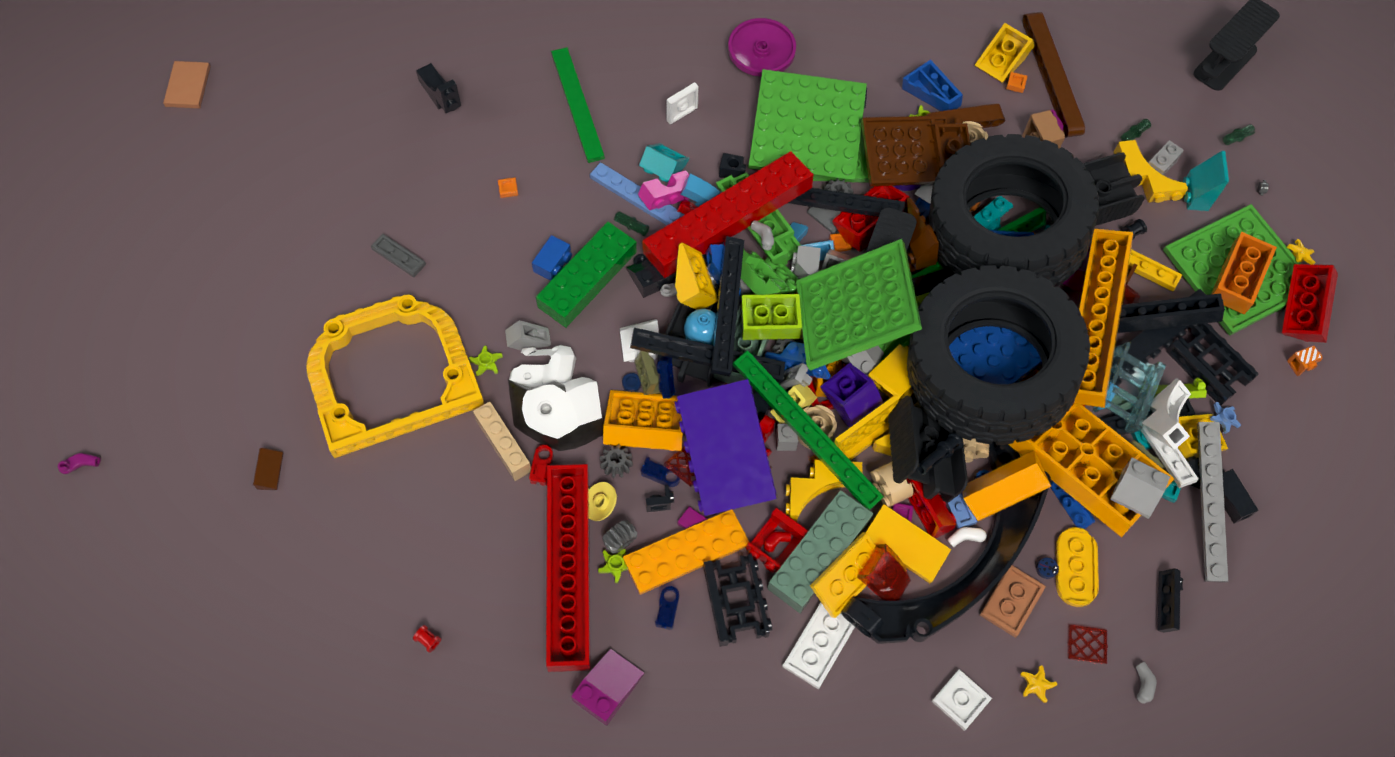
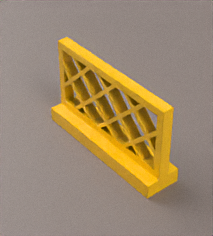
M895 394L835 438V445L849 460L855 458L871 446L875 440L889 432L888 415L899 402L897 395Z

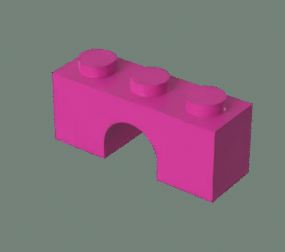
M686 170L672 174L667 186L661 184L658 178L643 182L638 196L649 210L660 209L669 204L689 200V198L681 195L685 180L689 174Z

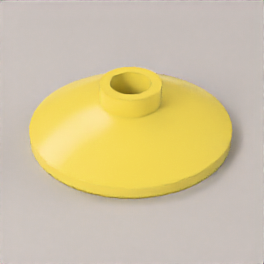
M599 482L589 489V519L601 521L612 513L616 505L617 494L611 484Z

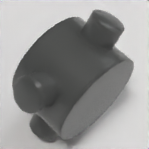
M1266 180L1259 183L1257 191L1261 196L1267 193L1269 183H1266Z

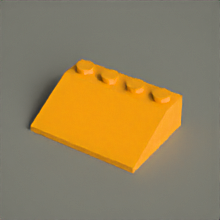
M610 390L603 428V444L612 446L620 444L621 446L682 451L683 433L679 421H682L681 414L677 413L675 401H678L677 396L663 394L644 395V393Z

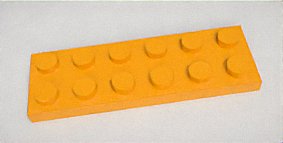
M732 509L623 556V559L641 595L702 568L706 561L712 560L713 563L746 548L749 540Z

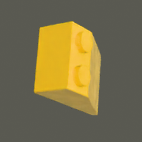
M1004 23L976 62L975 67L1003 83L1009 77L1010 72H1014L1034 48L1033 39Z
M680 243L675 282L677 299L681 304L696 310L705 309L718 302V297L704 258L700 251Z
M1213 414L1179 417L1180 425L1190 436L1178 446L1185 459L1192 456L1199 457L1197 423L1214 422L1210 420ZM1220 431L1221 451H1225L1228 447Z

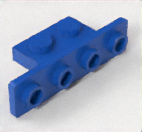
M791 341L781 354L766 352L765 354L766 358L785 362L784 370L801 363L807 365L803 343ZM826 365L813 370L808 368L806 372L809 376L829 380L831 377Z
M1051 480L1050 488L1076 527L1086 529L1092 525L1095 519L1089 510Z

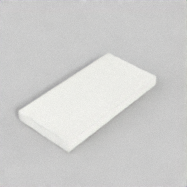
M820 603L782 667L819 689L854 630V625L849 623L841 613L836 618H832L823 604Z

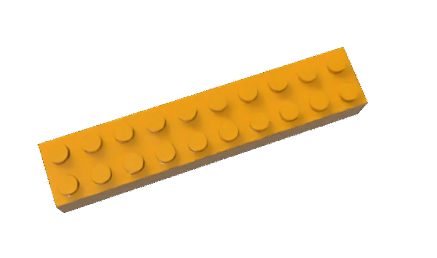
M1094 229L1079 308L1088 330L1090 356L1074 404L1105 408L1132 249L1133 232Z

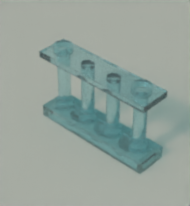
M1127 342L1117 346L1114 350L1105 408L1125 419L1127 423L1125 431L1132 434L1143 428L1142 422L1146 420L1166 365L1159 361L1148 366L1128 354L1131 343ZM1124 360L1144 372L1145 378L1143 381L1121 369ZM1118 376L1138 388L1139 393L1137 397L1115 385ZM1112 392L1132 404L1133 409L1131 413L1109 401ZM1094 406L1092 411L1098 412L1104 408Z

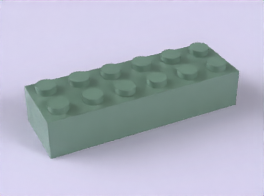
M840 490L770 580L767 589L801 614L815 595L810 585L862 533L874 513Z

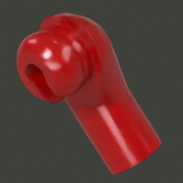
M772 532L764 541L765 551L773 552L779 542H790L791 533Z

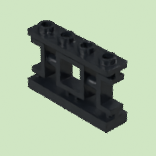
M1208 323L1199 324L1193 328L1191 333L1196 338L1190 343H1187L1181 337L1174 341L1166 350L1193 380L1200 378L1206 384L1207 394L1215 402H1218L1220 406L1236 393L1231 387L1234 382L1239 380L1246 386L1259 375L1255 368L1246 362L1241 354L1235 351L1226 339L1221 337ZM1204 339L1210 347L1206 349L1200 341ZM1194 347L1200 354L1195 357L1189 349ZM1210 352L1223 364L1217 371L1203 359ZM1231 366L1238 374L1233 376L1227 368ZM1220 374L1228 381L1224 385L1216 378Z
M752 553L745 557H739V567L722 570L720 560L713 563L712 560L706 561L703 564L720 647L727 646L728 643H736L735 632L754 629L756 639L769 637L772 630L771 619L767 618L765 613L768 610L767 601L761 595V591H763L762 580L757 578L756 571H759L757 559H753ZM746 564H748L753 589H751L749 581L738 582L737 574L746 573ZM714 570H717L718 578L729 576L731 585L721 586L722 595H719ZM746 589L749 606L730 609L727 592ZM754 603H757L762 629H760L758 621L747 623L746 614L755 612ZM722 609H725L726 617L736 615L738 617L739 625L729 627L730 635L727 634Z

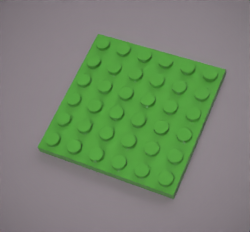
M763 69L749 168L760 170L792 151L814 174L813 177L831 180L838 178L839 181L845 179L846 182L854 183L867 83Z
M1252 204L1165 246L1163 249L1195 292L1201 289L1206 295H1211L1230 248L1241 232L1277 247L1251 308L1245 314H1242L1224 306L1223 321L1219 323L1229 336L1287 306L1294 264H1300Z
M902 239L796 280L797 292L800 296L806 363L809 370L819 368L922 329L905 243Z

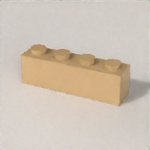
M491 402L475 409L473 413L478 425L514 481L530 473L531 466L528 459Z

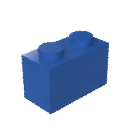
M551 235L532 262L533 272L551 281L562 270L565 262L568 263L572 257L570 244Z

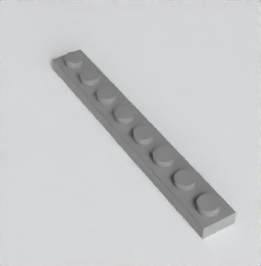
M1198 422L1205 582H1228L1220 422Z

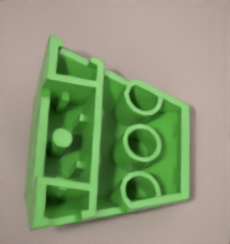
M743 249L741 279L756 295L794 294L797 292L796 280H799V278L785 264L772 263L768 257L764 260L756 252L752 251L749 254Z

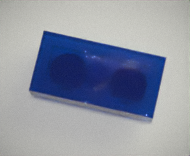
M664 356L657 364V371L661 377L659 391L662 393L663 399L671 398L675 394L672 358Z

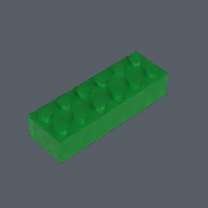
M607 222L536 296L537 307L567 328L637 253L636 240L610 222Z

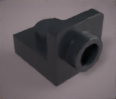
M665 485V496L652 495L650 498H646L647 512L671 510V503H674V493L669 491V485Z

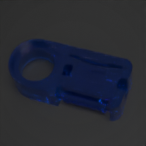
M649 457L646 458L644 466L641 468V475L663 485H669V487H675L680 483V472L678 469L667 464L664 467L650 461ZM674 473L677 475V479L670 482L666 479V475Z
M667 586L661 592L657 621H655L656 627L673 629L679 602V591L673 586ZM668 591L674 592L676 594L675 600L671 602L665 600V593Z

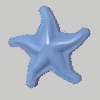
M1218 402L1213 404L1217 415L1210 417V420L1220 422L1224 429V434L1230 431L1231 425L1236 428L1241 426L1236 420V414L1233 411L1235 408L1233 406L1224 409Z

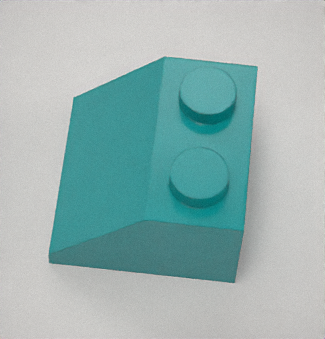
M658 143L646 146L639 166L644 168L645 172L656 174L660 180L669 182L671 175L681 172L690 158Z

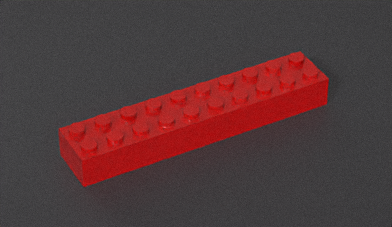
M790 151L642 240L643 254L660 274L666 278L677 271L680 243H684L704 255L710 245L722 244L726 236H735L751 226L754 220H761L811 189L814 174Z
M588 464L547 466L546 667L548 672L591 670Z

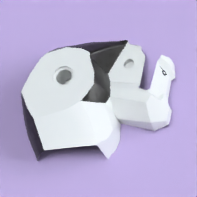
M559 345L552 349L537 350L534 347L523 348L521 353L525 356L550 355L551 359L549 364L546 365L522 364L514 368L510 373L508 384L514 426L520 432L542 445H548L558 451L576 449L601 437L604 426L597 381L585 377L572 380L576 356L571 347Z

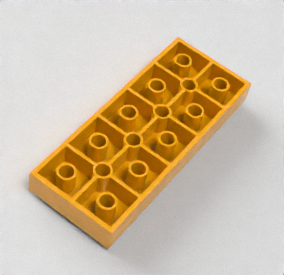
M1035 369L1021 381L1031 378L1032 376L1037 374L1039 370ZM1073 403L1069 411L1066 412V415L1048 431L1038 436L1034 435V438L1017 443L1014 440V443L1008 444L1022 456L1035 451L1044 471L1050 475L1051 480L1121 538L1142 516L1110 500L1121 472L1129 460L1134 458L1170 476L1166 489L1175 479L1081 404Z

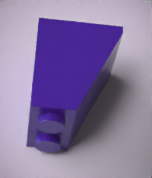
M851 363L847 364L820 386L849 428L884 403L874 381Z

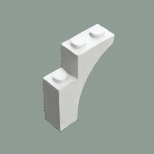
M1177 378L1147 403L1154 413L1142 422L1153 437L1174 450L1190 437L1179 423V414L1191 393Z

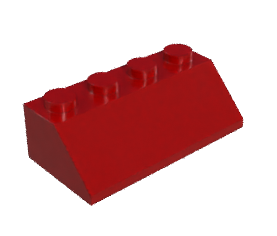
M874 186L864 194V196L904 201L906 204L904 212L907 213V198L909 196L893 186ZM842 212L832 222L845 242L861 252L869 245L879 217Z
M1294 264L1282 334L1306 342L1327 343L1338 277L1334 265Z
M907 478V484L911 483L913 487V496L909 497L908 500L914 506L913 509L927 533L936 539L953 531L956 526V519L953 513L948 511L942 496L937 494L932 499L925 498L923 483Z

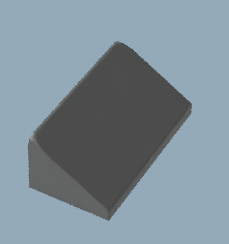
M811 207L807 211L810 216L831 233L835 234L838 231L832 220L841 214V211Z

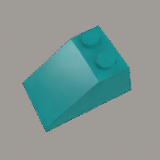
M1220 151L1194 167L1184 177L1183 183H1186L1188 187L1184 195L1187 210L1209 211L1229 183L1225 151Z

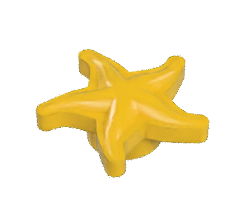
M1299 239L1295 241L1296 245H1287V248L1292 250L1291 253L1295 256L1297 262L1306 261L1310 265L1316 263L1310 256L1314 250L1305 248Z
M1042 665L1038 667V673L1035 675L1021 672L1020 676L1024 677L1027 681V687L1022 694L1023 697L1033 693L1043 703H1046L1048 701L1045 697L1046 690L1057 686V682H1050L1045 679V671Z

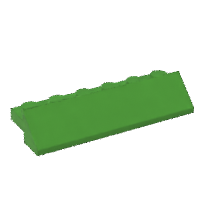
M747 172L736 178H733L731 175L716 182V186L721 192H724L749 177ZM777 209L758 222L768 225L772 229L774 237L772 249L764 250L772 263L787 265L788 260L793 258V253H797L798 246L801 245L794 236V230ZM749 226L748 230L762 248L761 236Z

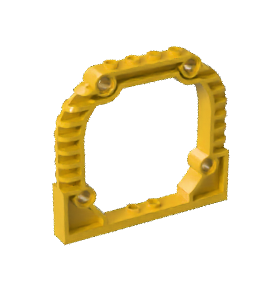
M412 295L396 296L391 300L378 302L364 309L359 308L354 312L338 315L336 318L328 320L324 324V332L316 339V343L309 351L306 363L307 375L327 444L334 458L475 410L484 405L454 321L441 308L429 305L427 302L416 301ZM396 321L406 325L419 322L426 323L438 334L449 366L443 371V377L447 385L440 397L443 405L422 412H414L408 417L397 418L388 424L367 430L364 424L353 420V416L345 404L338 403L329 375V362L333 352L347 346L354 335ZM454 375L458 376L455 379H450ZM345 414L344 417L338 418L339 415Z

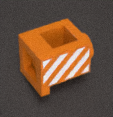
M1311 346L1295 352L1287 362L1296 376H1300L1305 370L1310 371L1318 366L1317 363L1322 361V355L1315 346Z

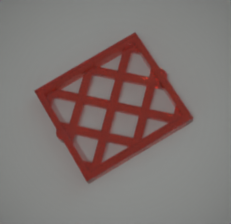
M684 446L682 451L675 453L664 463V466L692 487L693 481H691V476H695V473H690L688 460H691L690 453H686ZM684 452L685 457H678L679 454ZM676 459V464H670V462ZM679 460H685L686 465L679 464ZM680 468H686L687 473L681 472Z
M1069 625L1068 659L1107 664V630ZM1078 630H1085L1082 634L1078 632ZM1072 631L1078 635L1075 640L1072 639ZM1091 631L1100 633L1095 636ZM1087 632L1093 638L1089 642L1083 637ZM1101 635L1104 636V644L1097 639ZM1079 639L1085 643L1082 648L1075 643ZM1093 641H1096L1100 646L1096 650L1090 645ZM1072 645L1078 650L1075 654H1072ZM1086 647L1093 652L1089 656L1083 652ZM1101 649L1104 650V658H1103V659H1102L1101 656L1097 653V652L1100 651ZM1079 653H1081V654L1084 656V658H1083V657H1076V656H1077ZM1095 655L1099 660L1090 658Z

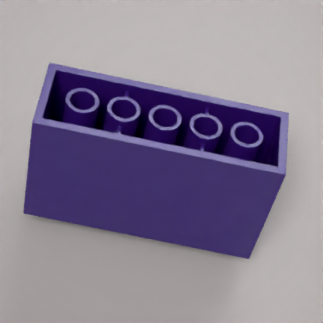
M746 379L677 396L678 401H675L677 413L681 414L682 421H679L681 432L685 433L687 438L684 441L686 453H690L691 460L688 463L691 473L694 472L696 477L693 485L695 492L700 494L701 500H698L700 512H704V516L777 499L750 381Z

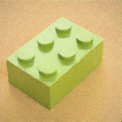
M799 294L741 296L742 340L800 339L802 321Z

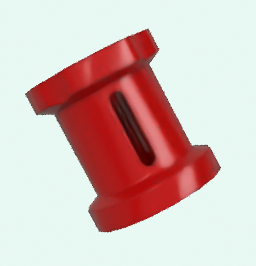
M426 625L419 628L413 636V640L420 642L429 653L441 641V638L431 633Z

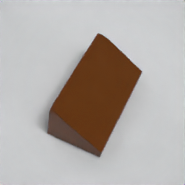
M266 448L259 449L253 482L257 490H277L283 452Z

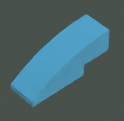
M689 174L685 180L681 195L696 201L695 205L699 207L722 192L701 178Z

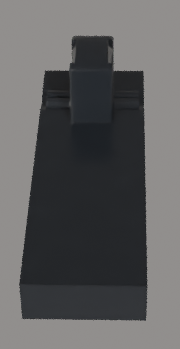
M1176 568L1159 571L1158 631L1163 633L1180 630V591L1183 590V578H1181V570Z

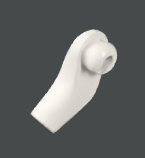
M961 527L947 541L952 547H955L965 540L983 542L987 535L980 528Z

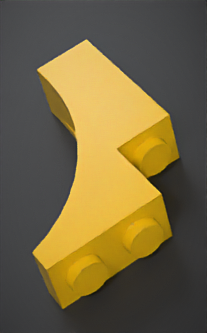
M1136 140L1118 142L1114 154L1124 152L1126 158L1123 162L1130 175L1140 174L1143 179L1138 186L1142 185L1148 203H1160L1166 200L1177 201L1183 198L1188 190L1186 183L1172 180L1151 167L1142 156Z
M815 460L813 467H810L809 478L791 477L790 483L786 484L785 496H789V503L785 504V514L797 522L800 513L812 499L829 490L845 488V486L821 460ZM852 462L863 474L862 462Z

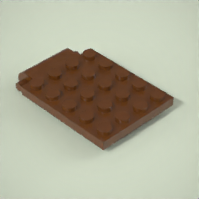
M946 116L865 117L861 120L870 186L932 185L944 163L956 151L966 145H970L968 124L962 123L961 118H955L954 124H947Z

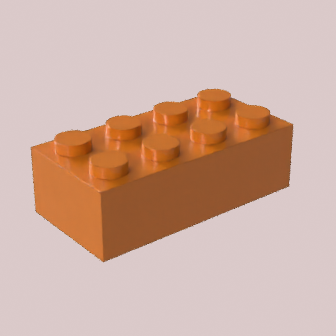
M1241 232L1230 248L1211 294L1221 293L1224 306L1245 314L1255 302L1277 247Z

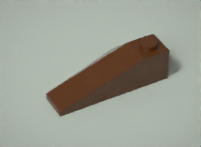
M907 198V213L913 215L917 221L908 246V261L910 264H913L915 270L936 265L939 246L937 237L932 227L926 225L925 217L920 216L919 209L913 200Z

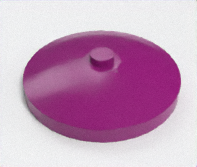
M755 18L739 24L732 31L728 42V53L731 61L741 71L753 76L762 77L763 69L783 72L792 64L796 53V41L792 32L782 23L767 18Z

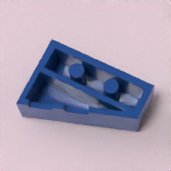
M929 60L903 78V90L940 111L957 109L962 105L963 94L932 60Z

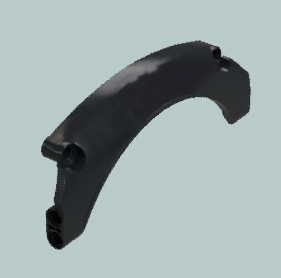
M996 442L989 444V457L987 458L992 471L1022 457L1021 454L1008 444L997 445ZM1044 471L1049 482H1051L1050 475L1046 471ZM1048 489L997 512L992 532L984 551L975 564L955 582L931 594L907 600L878 601L853 597L841 611L842 616L865 636L878 644L906 642L909 638L916 642L925 641L970 610L1009 570L1022 551L1039 518ZM917 626L923 627L926 634H920L917 631Z

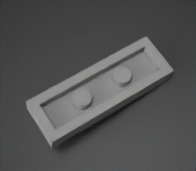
M801 363L785 370L783 381L778 383L785 390L797 384L806 387L810 385L813 378L806 373L808 370L807 365Z

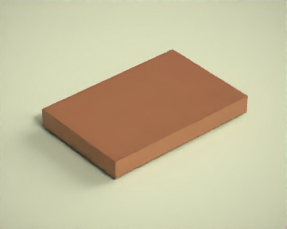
M174 61L163 102L165 107L200 109L211 67L210 64L205 62Z
M1011 565L999 581L980 616L1016 638L1046 586Z

